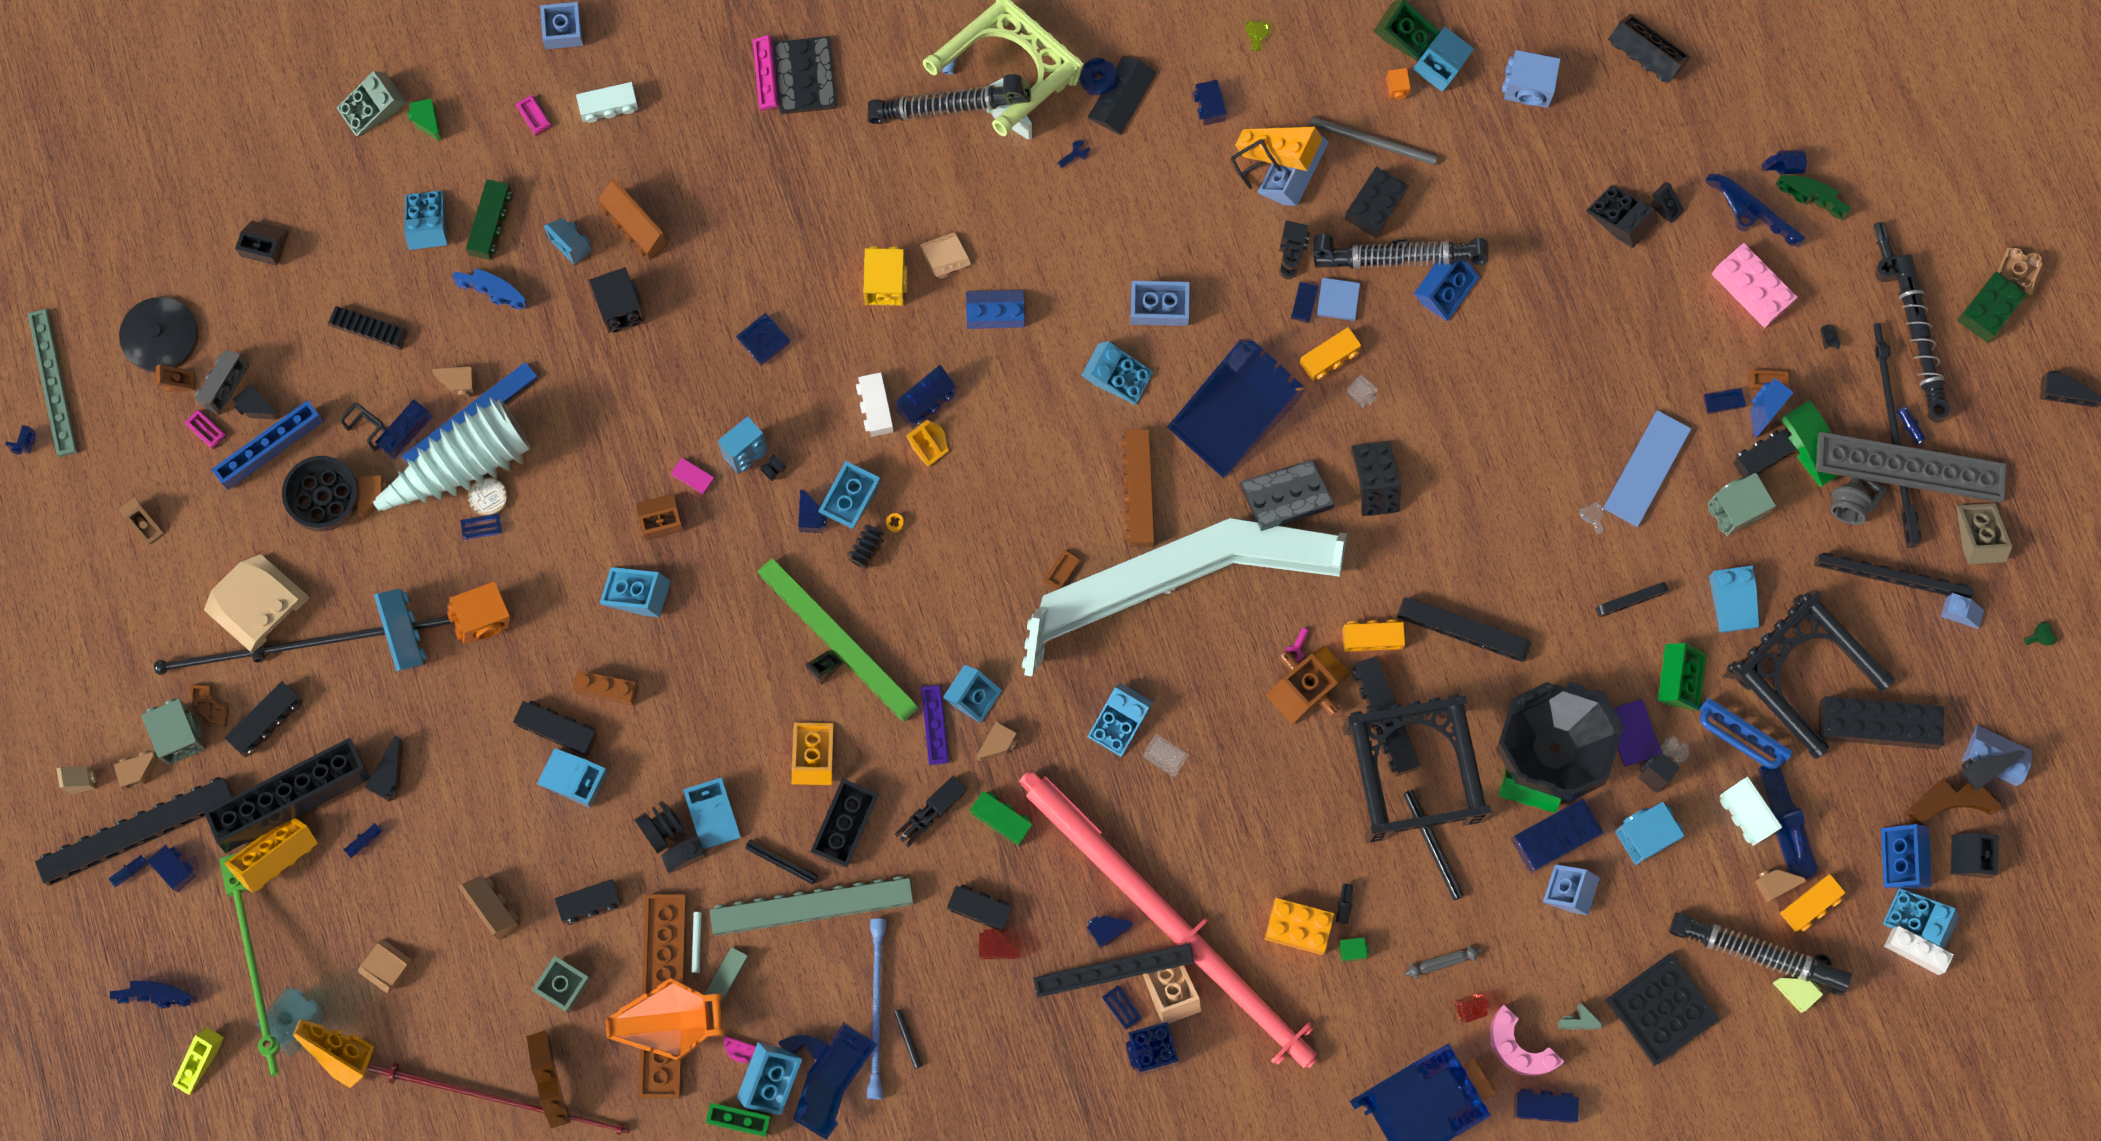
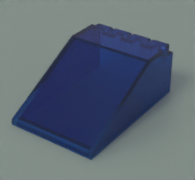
M1250 338L1238 341L1167 426L1169 430L1222 478H1225L1287 415L1306 391L1305 386L1296 378H1293L1291 382L1288 381L1292 374L1282 365H1279L1277 369L1274 368L1278 362L1271 355L1265 352L1261 357L1260 354L1264 349Z

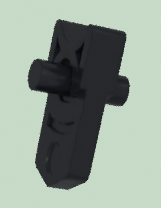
M1830 325L1822 326L1820 332L1824 349L1828 347L1839 349L1841 344L1835 327Z

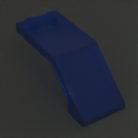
M843 1022L809 1070L793 1120L827 1140L838 1125L836 1117L845 1090L878 1044Z

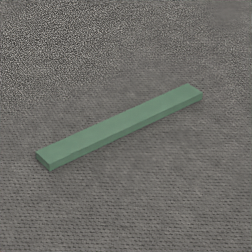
M42 309L27 313L56 454L59 458L76 454L78 450L49 311Z

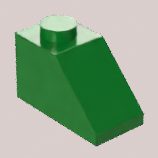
M432 99L409 103L410 110L407 111L409 121H413L417 129L437 141L442 140L436 109Z

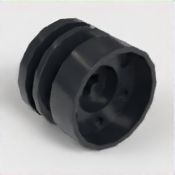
M663 800L659 802L663 809L662 812L659 813L655 806L652 807L655 815L653 818L644 812L634 819L657 854L668 848L666 837L669 836L674 842L678 841L673 834L675 831H678L681 837L686 835L681 821L673 809L665 804Z

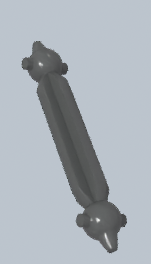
M1469 945L1466 951H1457L1422 962L1419 966L1411 963L1405 975H1411L1418 979L1420 973L1427 974L1463 963L1468 958L1474 962L1482 950L1475 949Z

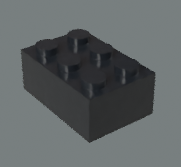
M1376 166L1348 208L1345 220L1371 236L1378 238L1406 195L1409 185Z

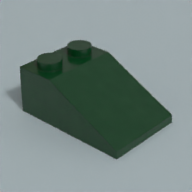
M1406 0L1393 1L1374 29V32L1386 43L1416 61H1419L1440 33L1433 24Z

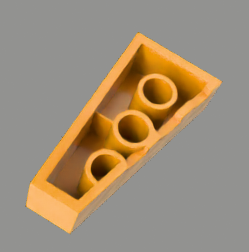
M1315 127L1243 129L1235 146L1240 152L1262 139L1278 165L1307 171L1323 138ZM1261 143L1242 154L1245 158L1272 163Z

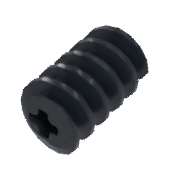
M864 525L863 529L865 531L860 532L861 538L856 539L858 545L854 544L852 546L853 551L848 553L850 557L848 560L861 568L868 569L865 562L872 563L869 555L876 556L873 548L880 549L876 543H883L884 540L880 536L885 534L871 525Z

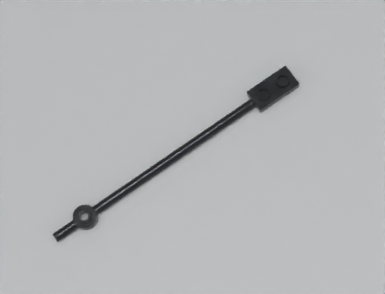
M1881 323L1873 324L1876 340L1875 357L1880 365L1892 444L1901 446L1887 359L1891 355V349L1883 340ZM1899 485L1903 505L1901 516L1906 547L1915 548L1921 541V532L1917 529L1918 514L1914 511V505L1911 506L1908 487Z

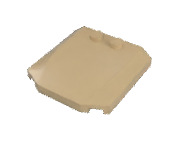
M260 554L240 562L211 590L204 611L247 650L254 654L267 641L265 637L292 610L296 612L309 599V596Z

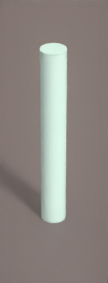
M693 912L692 973H700L702 912Z

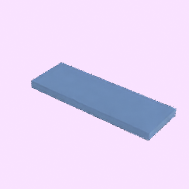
M1657 410L1603 509L1638 527L1691 428Z

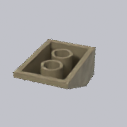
M1996 504L1957 505L1962 547L1968 564L2007 562L2012 545Z

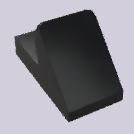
M1664 182L1652 194L1655 199L1651 202V207L1669 223H1673L1684 212L1670 183Z

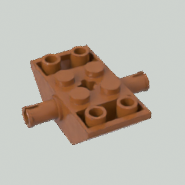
M1325 645L1300 663L1293 658L1288 650L1278 657L1289 669V673L1276 684L1266 697L1291 725L1297 722L1316 704H1320L1330 717L1340 710L1329 698V693L1351 674ZM1306 681H1307V682L1312 681V682H1313L1312 686H1307V685L1305 684Z

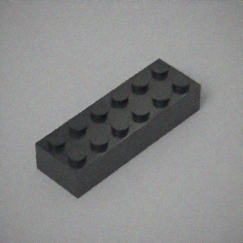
M1825 696L1819 701V736L1823 740L1937 750L1944 745V706Z

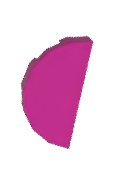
M728 1036L724 1038L725 1050L730 1058L741 1063L751 1061L756 1046Z

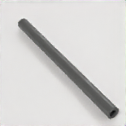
M1314 116L1311 117L1309 123L1310 126L1428 164L1435 165L1438 157Z

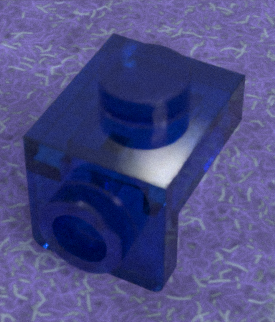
M22 425L17 443L6 441L5 446L10 449L11 453L22 455V453L29 454L31 446L36 441V432L30 426Z

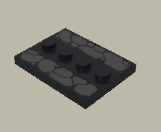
M829 36L773 42L781 115L837 109Z
M1312 460L1240 482L1242 493L1261 531L1334 509V503Z

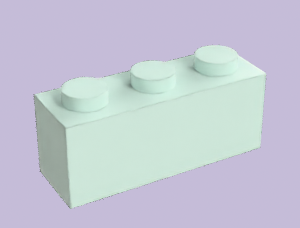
M632 82L576 94L583 122L591 123L600 118H613L618 114H631L638 110Z

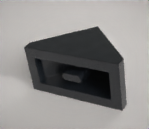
M828 650L808 662L805 666L807 672L822 685L843 663Z

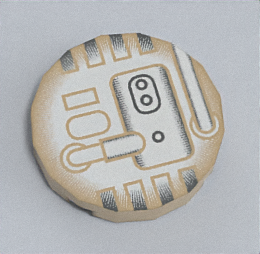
M484 478V485L476 481L468 492L469 504L479 515L491 517L500 513L506 506L507 491L504 485L494 478Z

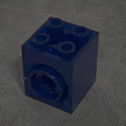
M1168 1022L1128 1032V1042H1125L1131 1067L1133 1070L1136 1069L1138 1077L1177 1066L1179 1060Z

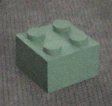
M554 956L532 991L570 1014L591 982V979Z

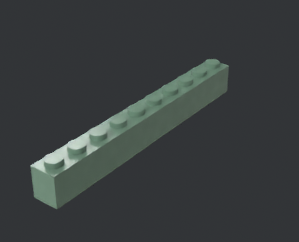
M905 876L893 878L894 881L886 882L885 879L873 881L874 884L870 885L861 882L853 884L854 887L851 888L836 886L832 891L817 889L814 890L813 894L807 895L806 892L794 893V897L786 898V895L775 896L774 900L766 901V898L755 899L754 903L746 904V901L734 903V906L726 907L725 904L716 905L714 909L710 910L712 932L714 936L914 905L910 879H905Z

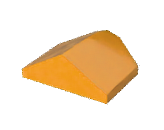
M925 420L906 435L912 449L928 467L949 451L946 433L939 424L929 420Z

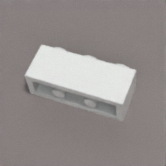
M881 372L858 377L859 384H856L858 395H862L863 402H860L861 412L866 413L867 420H863L866 432L870 431L871 437L893 433V425Z
M1900 926L1891 930L1884 945L1887 949L1937 975L1946 972L1954 955Z

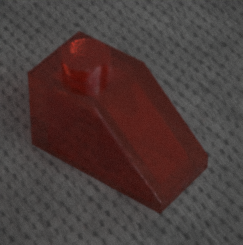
M985 929L983 933H979V960L1020 959V953L1000 933H995L994 929Z

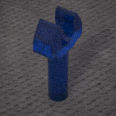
M1084 140L1075 141L1072 144L1073 151L1058 161V166L1063 168L1077 157L1085 160L1090 153V147L1080 151L1079 148L1084 145Z

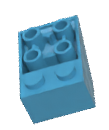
M1444 26L1413 67V70L1442 92L1460 70L1474 48Z
M443 190L405 195L404 233L409 250L447 245V223Z
M1108 341L1098 343L1081 376L1095 386L1136 405L1153 371Z
M1120 682L1114 688L1087 737L1122 757L1154 702Z
M554 748L537 785L591 808L608 775V771L588 760Z
M722 777L683 789L702 850L741 838Z
M1899 888L1883 925L1891 929L1900 926L1945 950L1960 916L1956 908Z

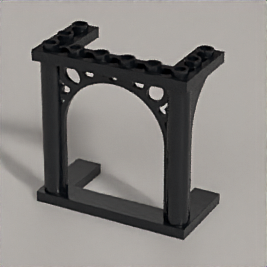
M1453 694L1444 700L1436 697L1429 699L1427 703L1414 701L1410 702L1409 706L1401 707V704L1390 706V709L1387 710L1374 708L1370 710V713L1362 714V711L1350 713V716L1347 717L1342 727L1343 736L1350 735L1355 746L1371 823L1370 828L1364 835L1366 844L1386 840L1391 833L1462 821L1463 826L1483 823L1491 814L1490 805L1485 804L1466 716V696L1460 697V694ZM1431 713H1433L1431 720L1424 719V715H1426L1427 717ZM1438 714L1440 719L1447 718L1443 725H1438L1435 721ZM1407 717L1411 718L1410 722L1406 721ZM1390 721H1392V727H1387L1385 725V723H1390ZM1452 723L1450 727L1452 732H1447L1446 728ZM1377 724L1381 726L1384 734L1381 736L1375 735L1371 731V725ZM1412 724L1430 726L1441 732L1450 741L1455 750L1468 809L1389 823L1378 771V753L1386 737L1396 729ZM1369 737L1377 740V745L1372 746V741H1370Z

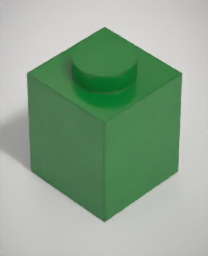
M1364 938L1340 940L1338 943L1341 963L1365 960L1367 955L1370 954L1368 942L1365 943Z

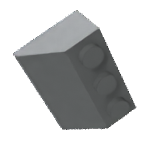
M226 350L217 357L215 367L212 371L208 372L204 385L197 390L196 398L194 399L200 406L217 415H220L249 368L240 354Z

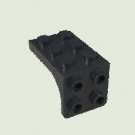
M1390 441L1352 445L1351 452L1360 486L1361 515L1373 516L1399 512L1401 483Z

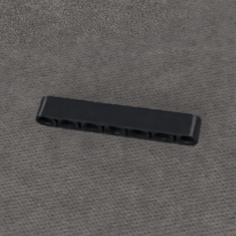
M1403 598L1397 614L1399 619L1520 662H1526L1532 644L1531 641L1412 598Z

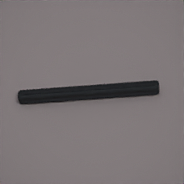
M1409 790L1405 792L1403 796L1413 817L1426 816L1414 791ZM1431 826L1419 828L1453 900L1461 899L1464 894Z

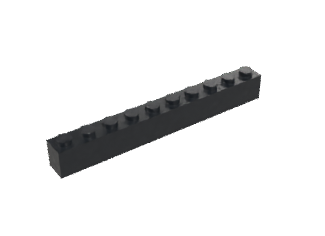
M214 778L209 781V784L203 787L201 785L196 786L185 795L178 794L167 803H158L147 812L145 810L140 811L129 820L122 819L109 829L108 827L99 829L97 834L91 837H81L73 845L66 844L61 846L59 851L55 853L50 852L41 855L40 859L35 861L43 883L51 886L205 817L204 811L234 797L229 782L225 778Z

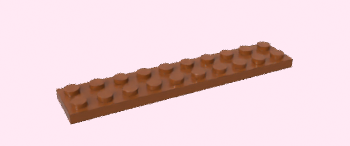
M645 894L642 995L650 993L670 978L684 984L686 895ZM640 1049L638 1098L680 1099L681 1060H675Z

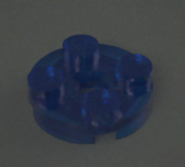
M1093 58L1084 64L1079 80L1081 86L1089 95H1100L1115 88L1117 72L1110 61L1108 62L1104 58ZM1097 73L1103 75L1100 79H1094Z

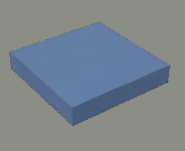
M1322 278L1317 316L1355 321L1360 283Z

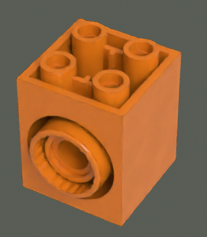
M495 581L450 598V603L447 605L449 610L447 614L450 622H455L456 629L454 630L458 640L462 639L464 645L479 639L490 638L509 628L510 616Z

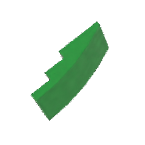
M1809 400L1784 415L1781 420L1792 433L1789 439L1800 452L1797 458L1821 488L1839 475L1816 471L1818 434L1820 432L1832 433L1812 402Z

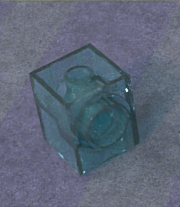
M287 986L266 1011L271 1035L276 1037L280 1042V1049L290 1057H293L302 1046L293 1036L299 1020L303 1019L319 1025L324 1020L321 1014L323 1011L320 1009V1006L313 1000L308 1002L304 997V993L296 987L291 989ZM258 1020L255 1025L262 1034L260 1021Z

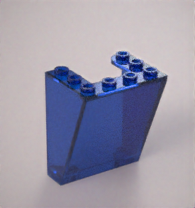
M1449 1043L1350 1100L1354 1110L1364 1106L1368 1109L1364 1112L1365 1115L1373 1114L1388 1141H1449L1491 1116L1487 1106L1484 1104L1476 1087L1471 1082L1466 1070L1461 1065Z

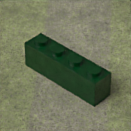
M486 179L466 246L469 256L491 260L492 255L496 254V241L498 237H501L503 229L501 224L507 217V204L511 202L513 197V191H511L509 184Z

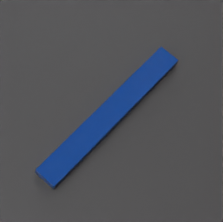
M526 362L408 450L402 455V458L407 464V459L414 462L419 457L417 447L426 451L430 447L428 437L437 442L441 438L440 428L449 433L453 429L452 419L459 424L465 421L464 411L471 416L478 413L476 403L485 409L491 404L490 397L495 401L501 399L505 404L538 379V377Z

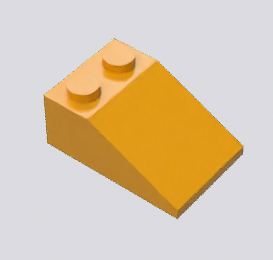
M794 722L792 784L832 785L833 723Z

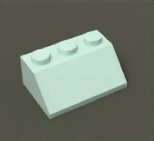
M1748 777L1720 795L1722 806L1730 811L1733 822L1736 826L1741 827L1745 840L1753 846L1782 828Z

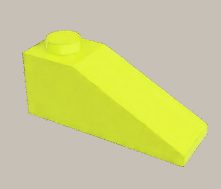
M208 1027L196 1034L172 1085L190 1095L216 1056L224 1037Z

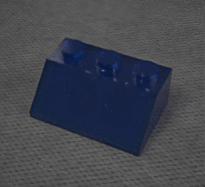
M941 365L937 366L896 400L897 413L912 429L923 423L930 414L934 415L937 413L945 401L948 403L955 397L956 386Z

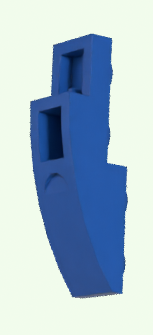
M475 269L473 275L454 271L452 279L457 287L462 289L472 288L482 294L488 292L487 295L491 302L497 305L504 303L518 310L528 308L525 298L503 279L479 269Z

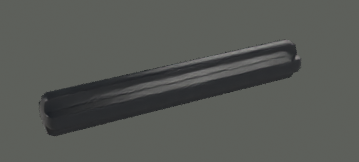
M749 840L745 846L746 850L812 885L818 879V875L753 840Z

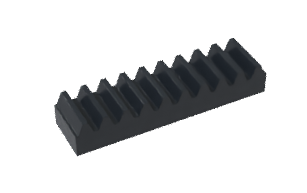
M335 306L328 322L331 327L399 350L402 349L408 335L407 330L403 327L399 328L388 322L384 323L382 320L378 321L375 318H370L367 315L363 316L360 313L357 314L352 310L348 311L346 308L342 309L339 306Z

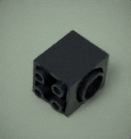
M626 267L589 279L608 333H617L625 327H635L640 325L642 321H645L639 306L643 304L634 278H629Z

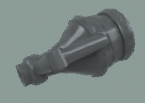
M1850 477L1851 479L1847 484L1837 487L1832 491L1833 503L1830 506V512L1836 519L1844 523L1859 525L1867 520V512L1874 511L1883 495L1887 492V488L1880 486L1875 481ZM1863 482L1876 492L1872 499L1867 494Z

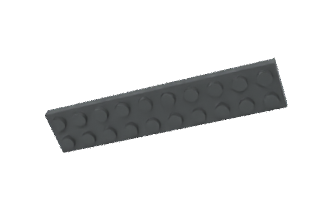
M1823 432L1818 434L1816 471L2000 503L2004 501L2006 464Z

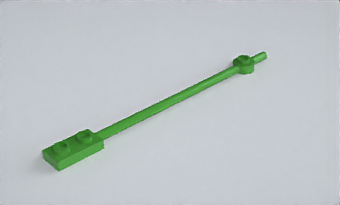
M235 853L219 860L226 894L228 897L234 895L263 1036L258 1042V1050L264 1057H267L270 1075L277 1076L279 1071L275 1055L280 1051V1042L271 1035L242 897V893L248 891V889L239 882L224 864L237 854ZM270 1042V1046L266 1048L265 1045Z

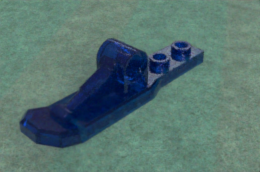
M1709 174L1706 177L1705 182L1709 186L1719 189L1724 194L1729 207L1735 215V225L1738 230L1747 231L1760 219L1770 226L1769 229L1773 233L1783 236L1785 242L1790 246L1798 248L1805 239L1802 234L1775 215L1766 205L1732 179L1719 174ZM1742 217L1748 218L1749 221H1750V223H1749V224H1744V223H1742V222H1741V218H1742Z
M1765 766L1759 767L1758 769L1771 805V812L1782 826L1775 833L1790 874L1803 877L1804 879L1814 877L1818 864L1814 858L1803 826L1805 824L1804 815L1801 809L1797 808L1791 800L1781 767L1779 766L1775 769H1769Z

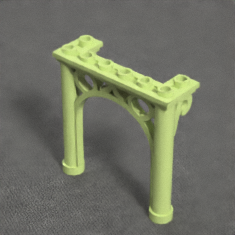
M996 0L992 6L937 52L925 58L923 65L930 74L936 75L974 42L984 37H1003L1021 45L1036 63L1038 80L1031 88V101L1029 103L1011 105L992 122L995 131L1001 136H1006L1011 132L1013 126L1054 91L1057 93L1061 92L1067 84L1076 86L1084 64L1077 56L1069 52L1063 44L1054 39L1051 33L1046 32L1037 21L1031 19L1023 9L1016 6L1012 0ZM1010 22L1012 23V25L1015 26L1016 29L1006 30L1003 28V26L1007 27ZM1020 29H1021L1026 35H1024V34H1022V33H1021L1020 35H1018L1019 32H1020ZM1037 44L1043 49L1040 53H1038L1039 48ZM1049 56L1056 64H1045L1042 61V57ZM1044 71L1051 73L1046 79L1043 80Z

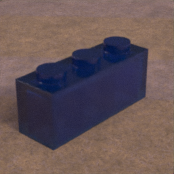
M413 399L375 441V444L387 456L395 460L431 420V414Z
M1520 1089V1092L1515 1093L1513 1118L1575 1124L1578 1122L1579 1097H1573V1093H1561V1096L1553 1095L1552 1091H1541V1094H1534L1533 1090Z

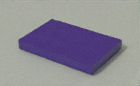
M1640 699L1614 708L1624 725L1618 744V752L1623 766L1627 767L1649 760L1653 755L1658 756L1661 753V749L1643 700Z

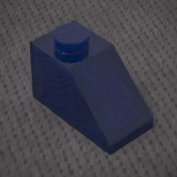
M800 490L799 532L823 533V527L827 526V516L818 512L820 506L805 490Z
M1095 916L1087 922L1089 925L1086 927V930L1098 948L1101 949L1131 929L1133 923L1128 920L1108 916L1100 918Z

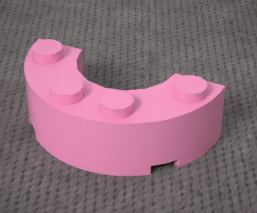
M1504 1005L1497 1010L1490 1026V1042L1496 1057L1506 1068L1524 1076H1539L1556 1069L1564 1062L1550 1048L1536 1054L1521 1049L1514 1037V1027L1518 1018Z

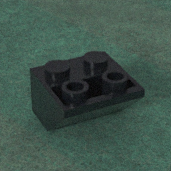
M251 221L241 231L235 249L240 257L277 266L289 230Z
M1980 833L1952 835L1950 875L1988 879L1997 876L1999 835Z

